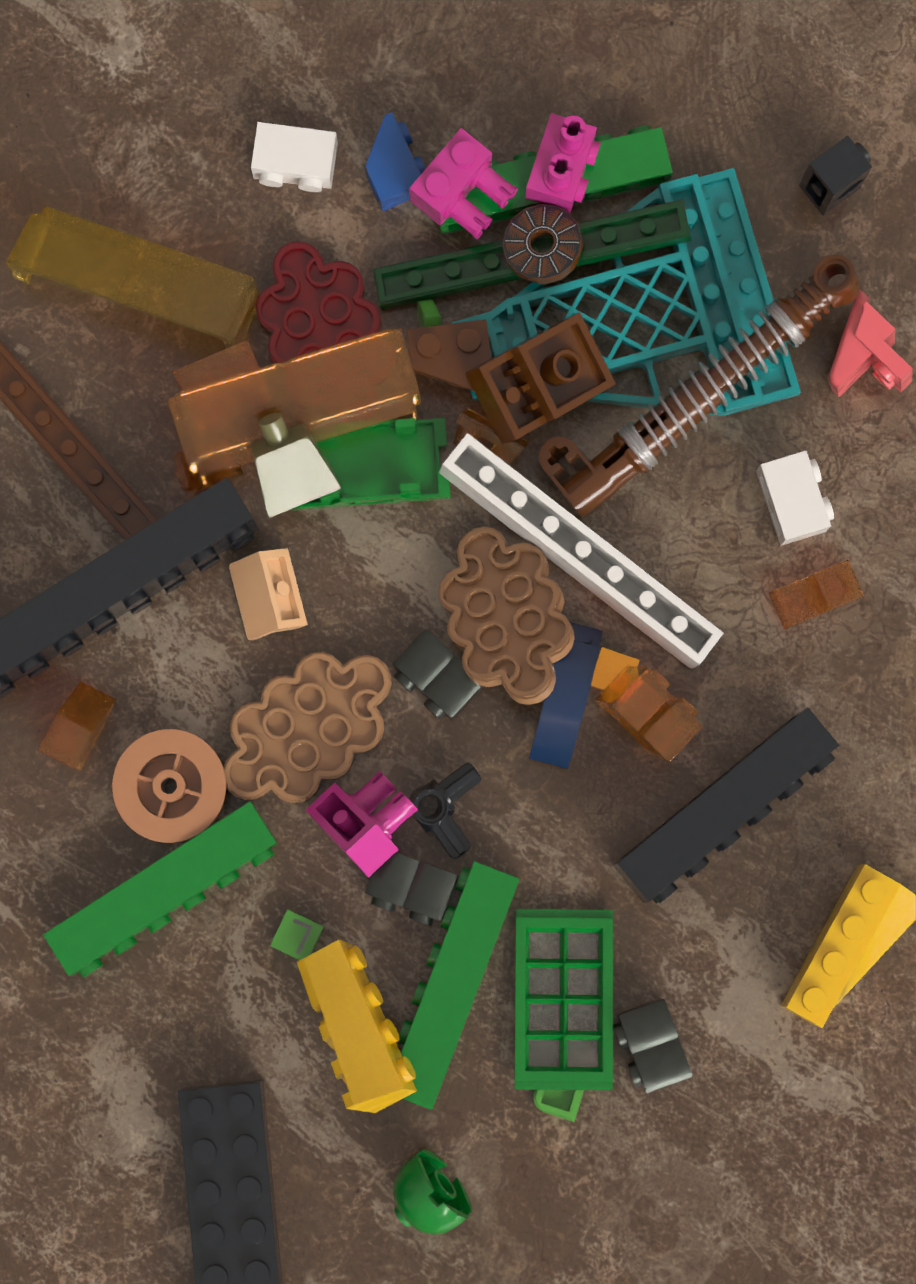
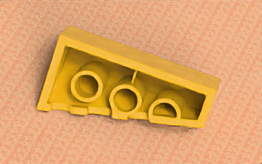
M866 864L857 865L780 1006L809 1023L823 1028L832 1009L916 920V895L900 883Z
M338 939L297 961L311 1006L317 1013L322 1012L324 1020L320 1021L319 1026L322 1039L335 1050L337 1059L331 1062L335 1077L337 1079L342 1078L349 1092L342 1095L346 1109L376 1113L417 1092L413 1079L416 1078L415 1070L406 1056L402 1057L396 1043L399 1041V1034L392 1021L386 1019L380 1007L383 1004L382 995L373 982H369L364 971V968L367 967V962L360 948Z

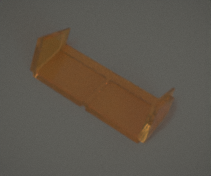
M390 328L294 357L284 363L271 364L176 393L174 397L168 398L167 402L191 474L199 472L201 481L205 485L207 484L205 476L254 462L251 444L265 438L259 426V421L269 414L281 413L287 429L297 424H304L314 440L319 442L411 414L412 418L417 420L415 406L421 404V396L402 329L393 330Z

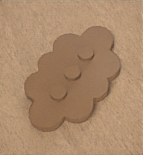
M485 526L474 528L459 541L457 558L460 567L447 573L441 580L438 589L439 600L447 613L451 615L447 625L448 635L454 645L464 651L462 665L471 681L484 687L502 684L510 698L520 704L531 705L539 703L546 699L554 689L556 674L553 663L564 658L569 653L575 640L574 630L570 622L561 613L565 603L564 594L557 582L548 578L549 564L540 548L523 542L509 546L502 533L498 530Z
M315 652L300 660L296 665L293 676H277L269 680L263 688L261 702L247 703L240 707L232 717L230 732L238 749L228 757L223 767L227 790L235 797L243 800H257L272 790L283 801L303 803L311 799L319 790L322 779L333 780L346 775L351 769L354 753L368 752L375 748L382 740L384 720L377 706L389 695L392 686L391 673L387 665L379 658L370 655L357 656L342 665L331 654Z

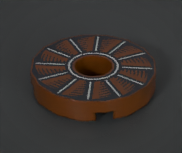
M539 204L525 208L512 218L504 232L502 246L508 265L518 277L524 280L535 281L537 284H549L563 279L575 269L583 249V239L578 223L569 212L556 205ZM548 236L554 240L552 248L547 252L538 253L532 249L534 241L539 237Z

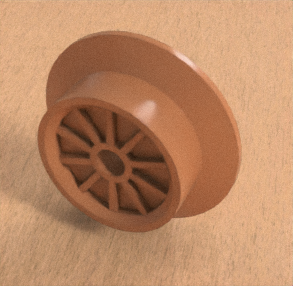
M176 729L157 730L135 740L121 755L113 775V799L121 818L137 834L152 841L162 843L182 842L202 833L217 818L226 795L225 771L216 752L198 736ZM174 779L177 783V788L173 793L167 794L164 788L168 780Z

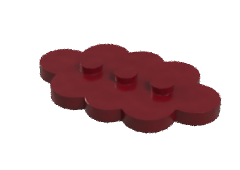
M301 241L289 242L277 251L273 259L272 269L276 283L268 286L261 292L255 307L258 321L263 329L271 333L267 345L269 357L274 365L286 371L284 378L286 392L290 399L300 407L311 409L325 405L327 413L335 423L371 420L377 407L373 386L386 380L393 366L392 349L386 340L378 336L382 323L380 311L374 303L363 298L365 291L363 276L355 266L344 261L324 264L318 250L309 243Z

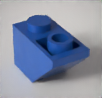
M393 112L384 116L365 165L366 178L382 212L409 201V188L426 169L420 156L413 158L408 145L413 143L409 130L404 121L397 123Z

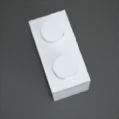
M257 122L251 164L253 178L259 179L260 184L269 187H281L283 183L297 184L299 189L308 192H321L322 188L331 189L338 146L336 132Z
M807 451L760 464L756 473L780 546L824 533L831 527L830 520L834 519L833 509L828 497L822 498L817 484L822 480L820 469L815 459L809 460Z

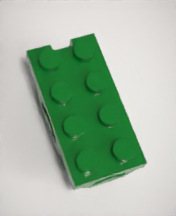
M415 418L338 422L307 428L333 467L341 489L292 508V510L451 499L450 481L439 474L441 469L439 449L447 448L445 418L415 420Z

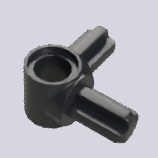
M469 762L462 765L441 782L437 783L433 779L425 786L415 789L409 797V800L417 809L420 800L424 796L434 795L437 798L438 808L434 814L423 816L418 809L412 816L417 820L425 833L429 831L434 833L453 859L462 856L471 847L469 840L451 817L455 812L453 802L481 781L480 774Z

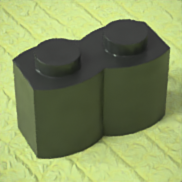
M424 629L393 663V667L398 671L393 677L410 693L417 688L427 698L423 705L439 720L446 715L453 721L484 687L470 680L463 668L462 661L427 629Z
M395 852L371 875L365 893L373 896L370 904L391 912L394 911L395 905L411 910L408 918L431 926L433 919L443 920L459 875Z
M664 998L618 1014L620 1023L613 1025L621 1049L628 1046L630 1048L634 1062L627 1064L635 1088L643 1085L645 1092L649 1093L693 1077Z

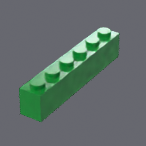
M649 125L639 126L629 130L628 135L615 138L611 134L596 136L594 141L600 142L601 145L594 166L586 164L582 178L588 179L589 182L582 203L655 187L669 182L673 171L662 127L651 129ZM524 152L514 156L513 161L498 164L496 160H492L491 168L511 185L518 188L512 200H507L508 204L503 209L477 187L473 188L465 198L485 215L491 217V224L510 220L525 208L541 204L525 199L526 187L537 157L536 153ZM451 217L446 219L441 226L438 225L441 235L466 230Z
M248 802L43 934L68 976L80 973L82 978H85L103 966L100 959L114 950L116 955L119 956L138 943L135 936L148 928L151 934L172 922L169 916L170 913L181 906L187 912L206 900L207 898L203 892L215 884L221 890L241 877L237 870L251 862L254 867H257L273 857L275 853L271 848L279 843L252 802Z
M475 861L471 869L463 866L455 887L456 890L462 892L457 907L448 905L440 926L448 930L442 945L434 942L426 966L433 968L428 983L419 982L411 1004L419 1006L413 1022L405 1019L399 1034L398 1043L404 1045L401 1055L409 1059L416 1074L413 1082L417 1092L403 1098L404 1100L430 1110L433 1109L520 880L519 878Z

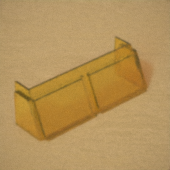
M44 206L39 215L31 214L5 263L14 278L23 281L26 285L29 284L33 274L223 339L227 352L231 355L232 353L240 354L256 309L257 298L259 297V292L256 289L257 284L253 276L48 206Z

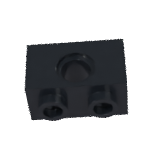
M847 135L809 164L799 186L822 216L861 188L872 168L869 163L871 162L870 155L859 142L854 144Z

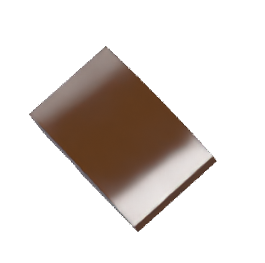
M580 312L465 372L501 444L521 438L546 422L557 419L616 385Z

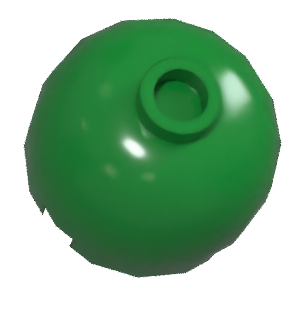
M425 1149L409 1159L398 1170L393 1185V1197L397 1205L394 1207V1212L399 1221L406 1227L412 1226L416 1230L430 1235L445 1234L470 1217L468 1215L472 1212V1205L460 1180L456 1177L454 1182L451 1183L449 1178L440 1170L448 1165L436 1154Z

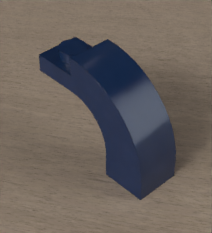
M572 622L570 624L575 636L573 647L564 658L553 663L556 683L553 691L544 699L529 759L566 769L569 767L581 725L603 630Z

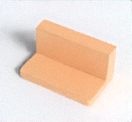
M288 548L259 551L229 565L248 640H256L274 632L299 629L308 625Z

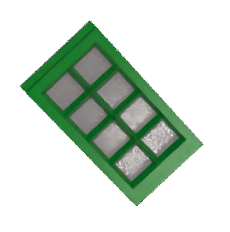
M516 909L515 1090H613V910Z

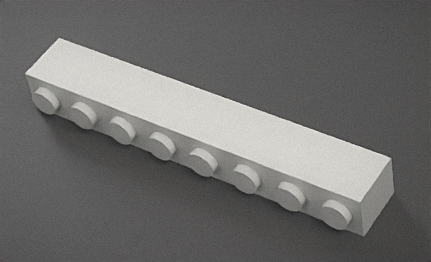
M468 433L442 464L439 474L525 541L540 548L548 559L688 668L693 669L700 665L724 634Z

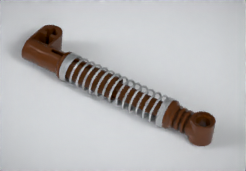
M837 254L822 258L815 266L813 274L808 278L810 283H801V291L797 288L792 291L795 295L793 298L787 295L785 298L777 297L771 301L768 307L765 306V311L769 318L762 311H759L760 317L765 322L759 327L753 320H749V324L754 330L750 336L742 328H739V333L744 338V341L739 344L733 337H729V341L734 347L731 352H728L722 345H719L718 348L724 356L720 361L713 354H709L708 357L714 364L713 367L709 369L702 362H699L698 365L704 373L703 375L699 371L694 373L689 370L688 374L690 377L686 381L678 379L680 386L675 390L672 387H668L670 394L666 398L658 396L660 403L656 406L648 404L650 411L644 415L639 412L638 416L640 419L636 423L628 421L629 426L624 424V427H621V430H618L613 435V442L591 461L566 437L559 436L547 440L539 452V462L543 470L574 508L585 518L636 474L647 473L649 470H652V467H655V464L658 465L656 458L660 454L667 457L666 449L670 446L677 448L676 441L679 438L687 440L686 433L690 429L697 432L696 424L700 421L707 423L706 416L709 413L717 415L716 408L720 404L727 406V400L723 395L724 392L737 398L738 394L733 386L735 383L742 389L747 390L748 385L743 376L747 375L753 381H757L758 376L753 369L755 366L762 372L768 373V367L764 359L767 358L771 363L778 364V359L774 353L775 350L784 356H788V350L784 344L785 341L793 347H798L799 344H802V341L805 342V339L810 336V329L814 326L812 321L815 319L819 322L822 320L821 313L826 316L830 313L829 306L835 309L837 306L847 305L852 302L859 293L860 280L850 260ZM838 274L846 275L842 284L834 287L828 286V282L833 276ZM563 456L577 470L573 476L562 467L559 460Z

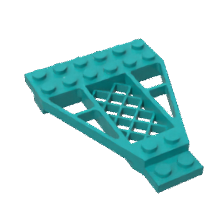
M731 168L702 177L694 174L659 184L656 190L628 210L633 211L650 207L653 204H664L683 199L692 241L673 245L675 253L629 266L623 265L621 257L613 258L614 270L545 289L543 288L547 284H537L533 281L514 297L506 299L492 311L454 321L451 324L486 319L491 358L538 334L536 328L543 331L550 327L538 320L547 303L566 312L565 319L580 312L576 308L587 292L606 303L596 320L580 312L585 323L592 327L590 330L592 337L596 330H599L617 340L607 358L602 356L610 373L614 374L636 367L644 369L652 397L602 392L586 402L648 408V404L656 406L660 403L658 396H661L653 370V363L686 353L701 351L704 353L710 369L714 364L709 359V354H713L719 361L724 357L718 348L719 345H722L728 352H731L734 347L730 343L729 337H733L739 344L744 341V338L739 333V328H742L750 336L754 330L749 324V320H753L760 327L765 322L760 317L759 311H762L769 318L765 311V306L768 307V304H771L773 296L735 169ZM662 271L682 282L673 299L653 289ZM654 274L649 285L636 279ZM623 282L644 292L635 310L614 299ZM616 284L610 296L598 290ZM684 288L686 289L691 309L677 302ZM578 295L572 306L560 301V299ZM648 295L669 306L660 323L639 312ZM540 305L534 316H532L530 308ZM610 305L630 316L621 334L601 323ZM673 309L693 319L684 337L664 326ZM635 319L655 330L646 347L625 337ZM697 326L699 336L689 338L693 329ZM659 333L676 341L675 343L651 349ZM621 343L639 352L613 359ZM777 350L774 351L778 364L771 363L767 358L764 359L768 367V373L762 372L755 366L753 369L758 376L757 381H753L747 375L743 376L748 385L747 390L742 389L735 383L733 386L738 394L737 398L724 392L723 395L727 400V406L720 404L716 408L717 415L715 416H726L799 396L801 390L789 350L788 356L782 355ZM470 390L472 400H479L476 393Z

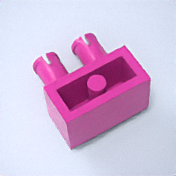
M551 113L526 187L525 199L545 205H556L571 213L574 201L582 203L589 182L588 179L582 178L586 164L594 166L601 145L600 142L594 141L597 127L587 125L579 116L572 115L565 118Z
M460 128L409 188L410 202L441 226L446 219L451 217L470 232L475 239H478L483 234L482 230H486L489 227L492 218L485 215L465 198L468 193L477 187L503 209L508 204L507 200H512L518 188L511 185L491 168L492 152Z
M378 771L354 795L351 793L347 795L336 783L332 784L305 811L369 878L399 850L391 841L393 838L391 834L418 809L399 791L374 816L370 814L380 803L397 790Z

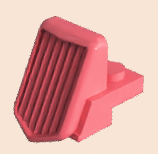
M859 290L853 302L830 373L827 374L829 385L832 391L840 397L872 366L875 370L872 373L873 376L886 389L890 390L894 386L901 393L912 382L913 368L891 348L895 344V328L869 304L870 298L862 290Z

